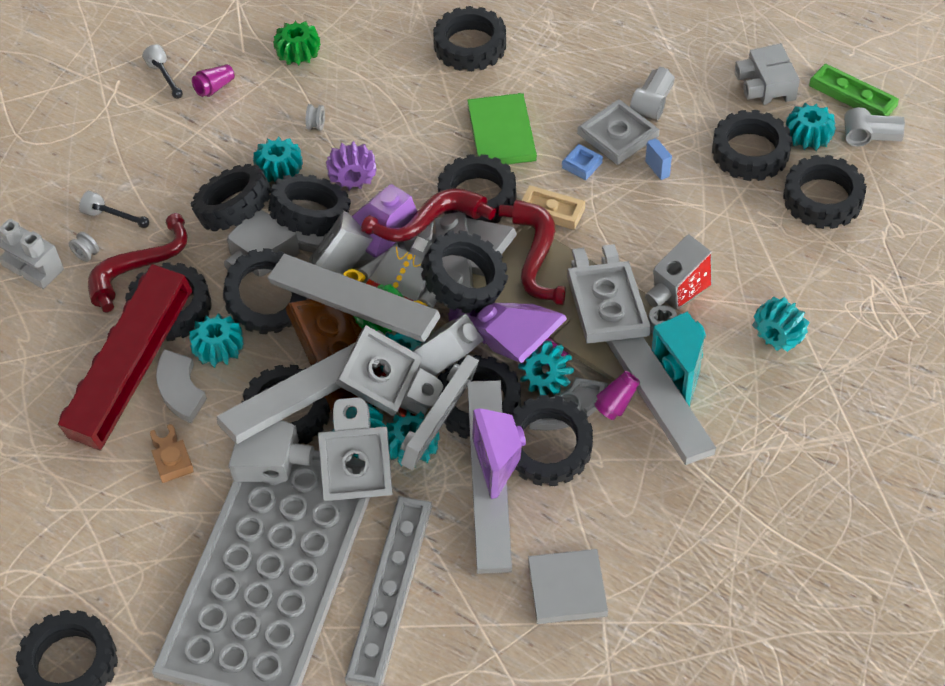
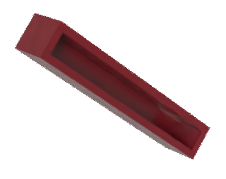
M151 264L147 273L141 276L137 290L132 298L125 303L123 314L117 324L110 329L107 341L101 351L94 356L92 366L86 377L78 383L76 394L70 404L61 412L57 425L68 439L99 451L102 450L192 292L185 275Z

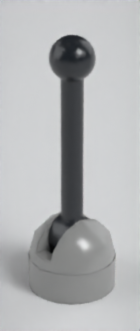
M157 44L147 47L142 54L144 61L150 68L160 69L172 89V96L175 99L181 98L183 91L176 87L164 67V63L167 61L165 51Z
M88 190L81 198L79 210L83 214L97 216L104 211L138 223V226L141 228L149 226L150 222L147 217L142 216L139 218L105 206L103 197L95 192Z

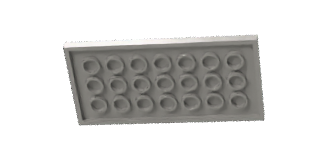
M314 450L311 466L293 464L290 477L285 482L233 481L152 670L154 678L184 686H301L370 497L324 501L320 451ZM352 458L351 461H346V467L352 468L353 474H359L360 468L365 467V461Z

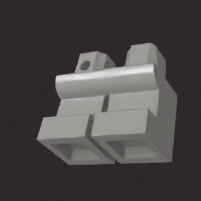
M782 43L750 50L749 59L736 61L735 75L737 79L751 78V80L744 81L743 85L747 100L760 98L763 105H766L775 97L783 96L785 102L797 99L800 79Z
M8 219L0 227V248L5 251L0 256V263L3 267L19 276L23 275V278L42 289L64 270L55 245L42 239L41 235L34 231L29 232L12 219Z

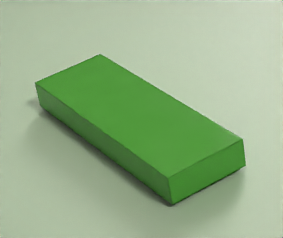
M826 63L814 74L809 83L810 87L853 108H865L870 112V115L889 116L898 106L899 98Z

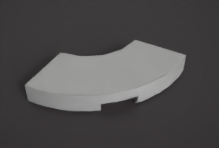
M164 349L159 359L156 373L160 394L166 406L176 416L192 423L207 399L205 392L195 387L191 381L190 375L194 367L193 359Z
M576 377L570 388L556 396L564 397V401L568 403L570 400L578 405V409L580 411L583 410L589 417L596 411L594 406L597 400L596 395L606 388L608 383ZM554 418L539 419L529 424V429L542 431L570 427L565 422Z

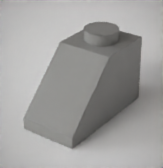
M464 314L441 326L425 342H422L412 351L423 357L418 369L421 368L436 376L466 356L484 339L468 315Z

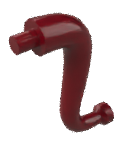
M446 189L431 196L419 208L413 218L401 228L383 226L378 223L377 218L369 215L364 219L361 231L368 235L375 234L387 241L404 242L418 236L445 211H459L475 220L480 216L491 220L495 216L496 209L487 205V198L485 196L465 189Z
M515 200L513 206L500 205L499 217L512 218L513 224L531 226L535 229L534 239L521 272V283L524 290L534 298L553 300L556 305H564L566 286H557L555 289L542 287L536 283V275L550 250L556 232L555 222L551 214L540 205L521 200Z
M173 213L166 219L165 223L168 229L174 231L175 234L174 240L170 243L154 248L119 254L105 259L92 269L88 277V292L91 303L94 306L101 307L105 313L111 312L114 309L113 301L116 296L111 281L115 277L134 269L168 260L185 248L188 235L184 227L185 220L181 214Z

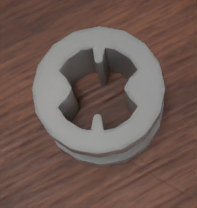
M308 104L305 119L307 130H312L313 127H316L318 131L323 130L325 122L324 105H319L318 108H315L312 104Z
M79 232L76 236L77 239L69 241V247L79 259L88 262L92 258L91 254L95 255L99 252V246L87 233Z
M665 305L653 307L649 313L650 332L653 334L655 325L676 317V311Z

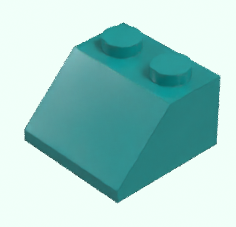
M687 311L654 326L652 351L690 407L700 374L706 333L702 324L698 321L695 322Z

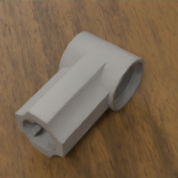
M659 66L658 69L652 70L642 89L637 88L635 90L630 108L641 116L659 120L664 110L666 97L674 84L675 76L669 72V69Z
M860 107L850 109L844 115L846 141L852 146H864L871 140H903L904 117L870 115L868 110Z

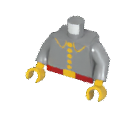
M416 236L409 252L393 246L390 250L385 251L358 270L350 269L343 274L376 288L381 284L384 286L391 284L401 292L404 298L433 308L438 302L435 299L436 295L433 292L429 293L427 290L426 280L423 281L421 277L423 271L421 263L432 243Z

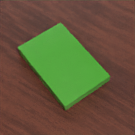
M524 93L467 99L477 156L480 157L481 154L489 155V158L492 159L496 157L501 160L502 164L537 161V153Z

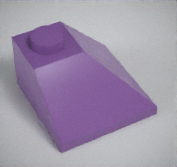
M390 184L379 191L352 217L360 226H362L364 219L371 215L377 218L378 223L383 226L401 228L413 218L417 209L412 196ZM371 234L370 236L373 240L365 251L376 258L390 249L396 242L387 241L375 234Z
M493 303L487 305L478 313V318L473 324L493 352L522 363L567 318L562 313L535 304Z
M479 408L473 410L472 440L490 498L494 499L499 496L520 461L522 446L526 445V440L522 427L515 425L512 415Z

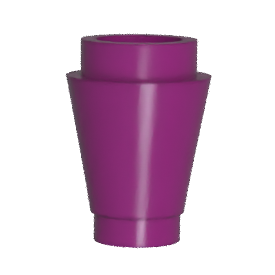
M228 64L200 70L192 77V86L199 96L210 97L233 80L235 74L232 67Z
M625 370L622 375L596 395L597 400L594 406L601 414L611 420H615L617 416H622L640 384L639 379L631 372Z

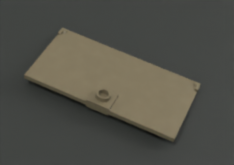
M526 225L518 226L516 228V237L502 253L503 258L501 260L507 265L505 274L508 275V280L494 303L535 304L564 314L567 320L549 338L558 345L564 346V351L614 381L623 374L624 369L607 342L586 343L567 278L568 268H572L571 260H574L572 249L553 239L550 250L536 275V283L542 287L555 289L557 286H566L564 305H556L553 300L534 298L524 290L521 283V272L534 239L535 229ZM588 259V261H589V266H591V265H598V264H596V263H594L593 261H591V260ZM472 274L474 288L487 286L485 276ZM638 289L649 320V313L653 307L646 300V293ZM650 332V336H646L644 339L652 349L653 334Z

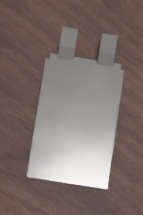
M615 244L602 246L604 257H602V264L589 266L584 248L572 249L574 260H571L572 268H568L567 278L586 343L650 336L651 326L629 261L620 262Z

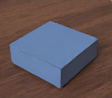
M654 138L647 141L645 162L660 180L670 177L672 155L658 139Z
M578 144L562 161V168L587 180L602 164L603 156Z

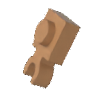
M172 424L167 425L169 434L164 438L158 437L155 430L150 431L153 445L157 448L151 450L162 483L194 472L184 441H177L176 431Z

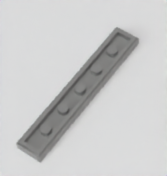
M285 253L267 277L270 283L421 342H425L441 317L436 309Z
M355 343L217 416V424L238 444L341 388L335 383ZM378 364L376 367L372 366V370L380 367L382 364Z
M644 337L606 341L624 371L631 372L639 379L640 384L637 387V391L683 463L687 465L715 455L716 446Z
M501 380L472 381L467 383L477 574L512 572L507 482L499 496L491 499L472 440L473 410L481 408L503 413Z
M398 496L345 677V683L348 686H383L432 510V503L429 501Z

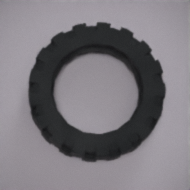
M466 6V9L455 8L453 12L443 14V18L437 20L436 27L433 29L434 50L437 58L443 60L444 65L448 67L453 66L455 70L467 69V72H472L478 68L484 70L490 64L492 66L498 62V58L501 59L504 56V50H506V26L501 17H497L493 11H486V8L479 7L476 9L473 6ZM463 30H479L491 36L490 41L475 48L456 46L449 41V38Z
M741 110L738 111V114L734 115L731 113L726 116L725 120L721 119L717 128L714 130L713 159L716 164H720L719 168L723 172L728 171L730 176L734 178L739 176L743 177V180L751 181L752 179L762 181L768 176L771 178L776 176L779 170H784L790 157L792 136H790L788 126L784 127V122L779 118H773L772 114L768 112L763 114L760 113V110H752V112ZM756 134L765 137L773 143L775 150L758 157L746 156L731 148L728 142L739 135Z
M470 154L467 155V158L462 159L459 157L454 160L453 164H447L444 167V173L441 172L438 177V192L456 188L460 183L470 179L490 180L501 188L496 197L487 201V205L496 209L495 216L491 220L483 216L476 220L490 223L500 222L502 217H499V206H513L516 200V177L514 172H511L510 166L506 163L502 164L499 158L494 157L492 159L489 158V155L481 154L480 157ZM445 211L444 214L446 215L449 213H456L459 211Z
M814 155L808 160L803 158L799 160L798 165L794 164L790 168V172L786 176L783 193L785 207L787 210H791V215L794 218H800L802 223L808 226L813 224L816 225L815 228L824 229V226H830V229L838 228L840 224L845 226L851 223L852 218L856 219L860 210H862L867 188L866 184H864L865 178L862 173H858V168L855 165L847 164V160L839 158V160L833 159L831 155H825V157ZM812 180H829L842 186L849 197L839 203L823 204L806 197L800 187Z
M245 164L241 167V165H237L231 170L226 169L222 171L221 175L214 176L209 179V183L203 184L199 188L200 191L193 196L194 201H191V207L206 230L218 231L222 229L223 231L229 229L232 225L238 226L242 224L243 220L252 218L257 210L260 211L265 206L264 202L269 201V194L272 188L259 166ZM240 192V193H239L238 195H236L234 198H232V199H230V200H228V201L222 203V202L225 201L228 197H230V196H232V195H234V194Z
M295 174L293 177L286 175L283 176L282 180L277 179L275 185H272L268 211H271L270 216L272 219H277V223L280 226H286L292 232L296 233V231L302 232V235L310 236V234H316L317 237H322L328 233L343 210L349 213L351 200L348 198L347 192L342 191L339 185L331 184L330 180L325 178L321 180L317 179V176L309 175L308 177L303 176V174ZM292 201H312L326 207L327 209H307L294 204Z
M459 230L458 233L448 231L444 236L439 235L425 254L421 263V268H423L421 277L423 281L426 280L427 290L429 293L433 292L436 295L435 299L438 302L448 304L447 307L452 310L461 309L462 313H470L473 310L478 313L487 305L493 304L503 291L504 285L508 280V275L505 274L507 265L502 262L503 256L501 253L493 249L494 245L488 240L485 242L481 240V236L475 233L470 235L467 234V231ZM456 255L471 260L483 272L487 286L469 288L457 283L448 275L443 267L442 257Z
M263 248V251L257 252V249L248 252V255L238 257L236 263L231 265L227 272L223 290L226 310L228 314L231 313L234 322L244 325L247 331L253 332L255 330L259 331V334H268L271 331L279 333L283 328L292 326L285 310L286 307L275 314L254 312L243 303L239 291L241 280L248 273L258 269L273 270L284 252H272V249ZM291 292L292 296L289 303L307 300V297Z
M170 262L162 263L160 267L185 275L192 289L191 293L194 294L192 302L179 313L165 338L167 341H174L176 337L181 336L185 338L189 336V332L195 330V322L205 321V316L209 317L208 310H211L212 303L205 278L202 274L198 275L197 269L191 266L187 268L183 263L171 265ZM147 272L139 273L136 276L137 280L130 283L128 287L129 293H126L125 296L126 302L132 298L138 288L141 276Z
M474 355L473 357L479 360L472 381L501 380V390L505 395V399L502 402V412L512 415L513 410L517 406L521 408L520 382L518 383V376L514 371L511 372L509 370V366L506 363H499L494 357L488 356V359L482 358V355ZM465 357L458 360L457 364L461 365ZM454 364L446 368L445 372H441L438 376V379L443 384L441 393L449 383L446 379ZM455 406L444 422L446 429L451 433L455 431L459 434V437L467 439L468 436L470 437L469 413L461 411Z
M290 364V367L278 365L274 366L275 369L269 371L266 369L260 372L261 376L258 378L254 377L249 382L250 387L245 388L243 392L244 401L304 369H300L299 365ZM325 396L313 402V406L305 416L298 421L290 422L296 426L299 438L298 444L304 442L306 445L313 441L312 437L318 436L319 432L324 431V424H328L331 409Z
M541 395L539 399L533 400L530 398L524 401V405L521 408L517 406L513 410L512 416L515 425L521 426L523 431L530 423L539 419L554 418L565 422L573 429L576 435L574 451L568 458L557 463L535 461L525 454L522 449L521 459L514 471L517 470L519 472V476L526 481L527 479L533 480V484L542 486V483H549V486H558V482H570L575 474L580 475L584 471L585 464L589 463L591 458L593 429L591 423L588 422L587 414L583 410L580 411L575 402L570 400L568 403L561 396L555 395V398H548V395Z
M70 610L60 611V615L53 617L50 614L44 617L42 623L39 625L35 623L29 629V635L27 637L24 636L19 644L21 651H17L16 662L19 665L16 668L24 686H105L107 682L111 683L115 675L113 668L117 667L118 664L117 649L108 628L102 625L100 619L92 615L89 617L84 611L77 610L76 613H71ZM78 636L88 638L95 644L96 656L92 666L82 676L63 683L46 681L40 676L39 662L43 653L53 643L66 637Z

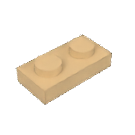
M529 185L522 201L544 207L551 214L555 225L575 230L585 210V201L531 185Z

